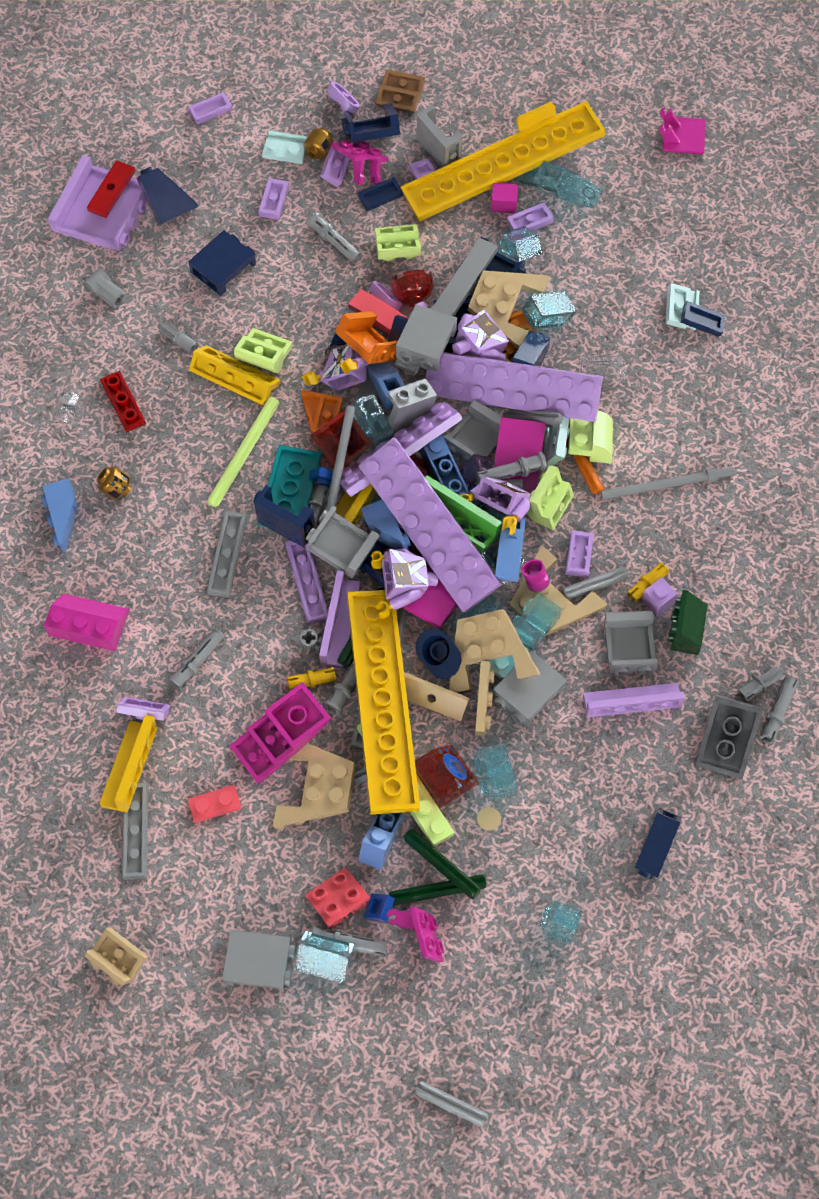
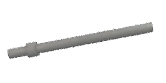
M350 405L346 406L326 505L328 512L332 506L336 507L355 407Z
M733 467L718 470L711 468L706 469L702 473L601 491L602 500L702 481H707L708 483L715 482L719 478L734 476L735 472Z

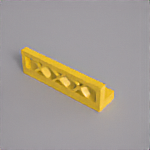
M207 345L194 350L189 371L263 406L269 399L271 391L277 388L281 380Z

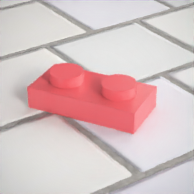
M235 784L188 799L194 823L242 809Z

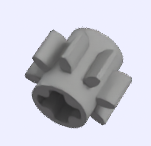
M311 626L307 630H299L300 638L294 639L295 644L300 645L298 653L300 654L304 651L307 653L308 658H310L311 653L316 652L320 654L319 646H321L323 640L320 638L321 631L315 632ZM308 639H312L311 644H306Z

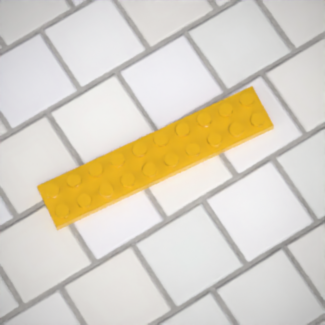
M585 101L401 186V190L417 220L421 222L492 189L493 183L503 184L606 136V130L588 102Z
M385 590L347 592L370 815L418 812L420 810L397 612L391 609L390 615L387 618L382 619L379 617L378 613L386 608L377 610V602H390V600H386Z

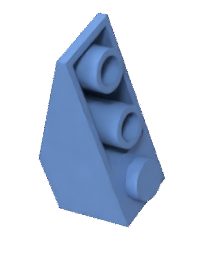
M390 361L368 364L366 372L385 410L392 409L393 403L388 397L389 391L405 386L398 371Z
M442 434L419 449L421 457L434 480L458 495L469 494V490Z
M69 478L43 485L45 494L41 495L44 508H49L50 511L49 514H46L49 526L55 529V533L52 534L55 547L60 546L62 553L66 552L78 509Z
M383 500L361 508L370 531L373 530L380 535L379 542L394 550L400 548L408 550L411 543L407 533L402 534L404 529L395 520L396 518Z
M525 518L517 522L516 531L513 535L509 534L510 528H505L502 531L501 525L495 577L498 580L518 582Z
M406 812L376 814L362 841L358 862L379 870L382 869Z

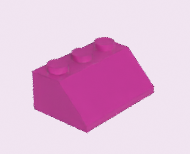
M62 594L51 605L44 627L49 636L115 651L129 609Z

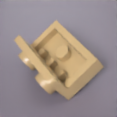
M111 927L104 930L94 948L88 950L84 955L90 960L89 963L94 968L103 970L109 975V979L118 985L132 982L148 958L146 954Z

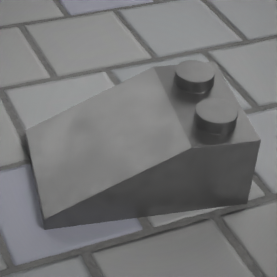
M716 694L695 765L743 779L763 708Z

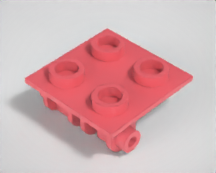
M346 867L305 895L322 917L328 929L331 927L336 928V925L343 921V917L346 920L349 919L347 914L351 913L354 915L353 910L358 911L362 907H366L367 902L370 900V896Z

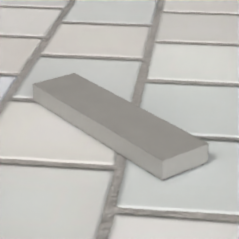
M224 512L206 591L207 595L230 598L248 517L245 513Z
M148 782L138 783L128 813L123 812L122 880L147 879Z

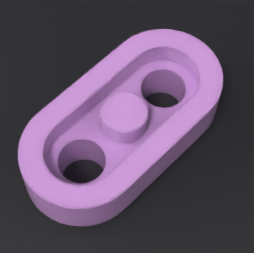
M331 81L327 87L328 96L341 105L340 109L343 112L348 111L349 114H355L360 104L342 85Z
M376 281L372 282L369 287L370 294L398 311L402 306V302L385 286Z

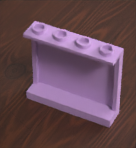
M82 155L49 215L48 222L51 231L120 252L123 245L126 246L128 244L131 230L137 227L138 216L140 213H144L147 200L137 179L132 177L107 218L88 212L87 205L110 170L93 166L91 158Z

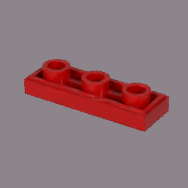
M116 160L87 205L88 212L107 218L136 172L135 167Z
M117 371L101 378L100 382L126 433L145 425L146 421L121 372Z

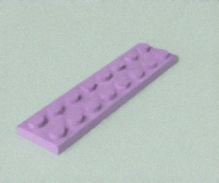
M443 352L439 361L438 371L427 370L426 380L436 392L437 397L472 402L475 399L481 404L529 412L534 410L560 412L566 418L591 422L597 421L603 376L468 355H457Z
M393 437L359 465V468L463 613H467L502 585L396 438Z

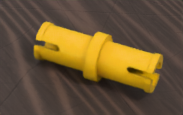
M659 562L648 574H643L640 577V581L626 592L627 596L631 599L634 597L633 601L637 603L643 597L645 589L670 573L667 566L664 565L662 567L663 563Z
M330 667L314 672L307 670V673L287 676L289 691L302 682L311 689L316 688V685L336 682L334 668Z

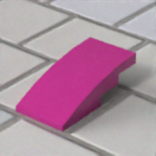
M501 417L494 467L516 462L519 457L527 458L537 455V452H542L546 423ZM539 471L530 473L527 477L519 475L505 480L523 479L522 489L531 494L537 488Z
M481 554V556L483 557V559L486 561V560L488 559V557H486L485 555ZM428 564L427 572H434ZM438 579V584L436 586H428L420 599L402 608L440 629L459 606Z
M303 682L264 711L265 715L246 728L248 732L229 745L258 784L301 750L331 720V717Z

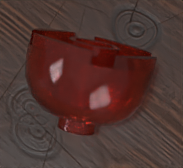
M411 270L403 272L404 277L398 278L395 275L390 279L393 295L403 304H409L411 308H414L417 303L426 301L432 295L434 285L431 271L427 274V270Z

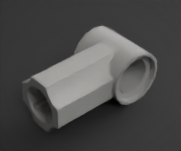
M101 269L96 270L83 282V286L88 292L94 293V297L99 296L113 308L119 307L127 298L126 292L115 285L110 277Z

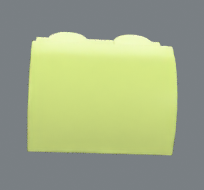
M417 224L375 228L378 260L392 261L395 258L413 259L421 256Z
M252 328L248 336L243 335L235 347L234 356L237 360L279 373L283 367V361L292 349V342Z
M598 411L596 422L569 418L568 454L589 456V462L612 464L613 421L611 417L604 412Z
M550 465L547 471L541 475L537 488L530 494V509L527 512V515L534 522L551 530L555 529L574 496L571 484L562 481L558 467Z

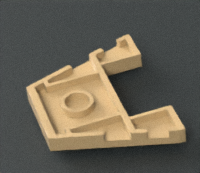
M483 270L467 311L476 316L479 312L485 310L518 350L529 332L508 323L521 289L543 297L550 276Z
M544 546L539 549L534 558L543 562L546 569L545 572L557 563V558ZM524 578L509 607L537 633L544 637L569 626L571 623L606 609L608 604L592 591L575 606L551 583H549L546 589L540 592H533L528 589L526 579Z
M501 609L457 620L454 644L461 653L462 661L457 673L450 678L449 690L456 693L472 690L468 665L512 655L517 679L540 675L539 669L532 661L531 655L523 645L505 610Z
M307 743L289 759L308 761L301 807L276 805L273 822L275 829H281L292 824H303L305 821L315 818L323 819L347 813L350 810L356 764Z

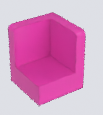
M493 183L491 212L516 213L518 185Z

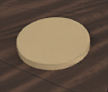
M492 807L481 809L477 815L478 825L488 831L496 829L501 823L499 811Z

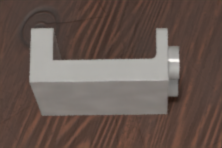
M431 106L417 114V141L439 167L442 168L461 159L463 138L459 133L447 138L436 126V108Z
M415 305L396 344V358L404 363L421 366L426 370L438 371L439 361L450 337H454L457 331V318Z
M426 379L389 391L388 397L393 403L391 414L380 418L377 425L385 437L390 440L398 430L406 429L412 425L414 419L424 416L431 411L437 397L436 392Z
M474 399L469 405L467 415L450 435L445 434L443 436L452 456L460 457L462 462L468 467L473 466L479 469L497 448L502 416Z
M332 506L329 512L325 510L320 516L318 528H312L308 533L306 549L339 571H344V574L353 579L376 545L380 535L373 530L370 534L361 530L336 513L337 508Z
M653 611L606 613L604 627L609 673H615L617 676H625L629 672L649 675L656 671L658 659L655 656L652 628L654 620Z
M532 650L529 654L535 666L539 669L540 675L517 679L516 669L514 668L493 689L494 703L500 709L506 708L512 713L511 717L519 725L525 724L527 727L531 725L532 719L557 693L560 695L566 689L567 680Z
M230 930L222 976L224 985L234 986L235 984L273 988L278 989L279 992H285V986H290L292 971L288 970L289 960L294 961L296 945H292L291 937Z

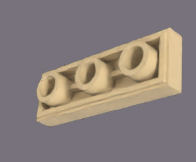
M481 661L475 736L485 735V730H490L491 716H487L486 712L487 706L492 707L493 692H488L489 683H494L495 669H490L489 661Z
M404 672L408 701L460 722L463 720L470 698Z

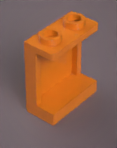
M367 311L343 314L335 333L368 364L397 360L396 344L398 341L388 342L372 327L377 318L375 313Z

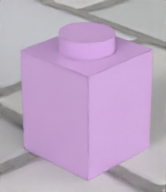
M662 577L644 590L642 602L658 617L675 604L677 593Z

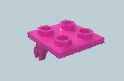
M662 108L660 116L663 118L664 124L660 125L659 132L663 135V152L704 155L706 119L676 117L671 108H669V112H665V108Z
M342 140L341 143H332L331 147L352 160L354 183H358V185L364 183L363 171L365 160H369L371 183L374 182V185H377L381 182V162H388V157L381 154V150L370 147V144L365 141L352 143Z
M416 907L409 908L410 910L406 911L391 909L387 912L386 915L389 917L396 916L395 919L388 921V923L397 925L400 928L416 931L423 958L438 963L444 962L442 957L444 947L441 940L437 939L435 930L438 929L433 915Z

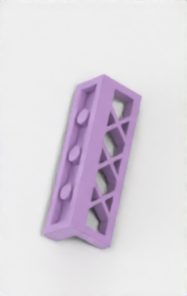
M337 570L319 654L320 665L344 669V666L339 664L337 659L351 635L347 592L360 591L361 586L359 581L345 579L344 571Z
M678 683L588 692L583 695L587 718L680 708L685 698L684 692L679 691Z

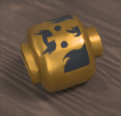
M319 128L313 129L309 133L303 145L308 157L314 160H322L326 158L334 141L332 134L328 130Z
M116 466L105 467L96 479L98 489L113 500L121 496L123 498L126 497L131 490L129 475Z

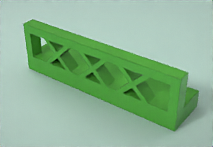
M428 475L425 476V479L457 523L467 526V529L462 530L478 551L483 553L498 539L502 525L500 520ZM474 536H483L487 540L481 543Z

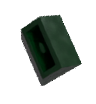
M687 590L682 591L680 598L676 597L675 605L672 609V624L669 629L667 642H671L670 650L699 655L708 604Z

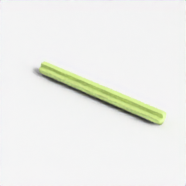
M269 397L208 498L207 503L212 507L216 508L221 503L279 406V401L274 397Z

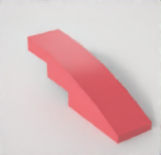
M362 289L348 303L349 309L356 313L367 311L375 313L377 318L373 326L385 332V336L388 339L394 316L400 315L405 317L393 307Z

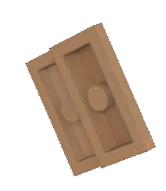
M386 69L375 104L384 107V104L392 103L397 110L415 113L425 85V77Z

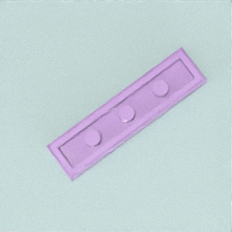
M292 541L285 542L307 625L326 621L328 609L312 553L306 549V546L303 548Z

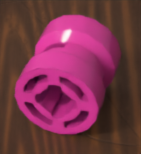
M537 559L527 561L521 569L528 589L533 592H540L546 589L550 583L543 562Z

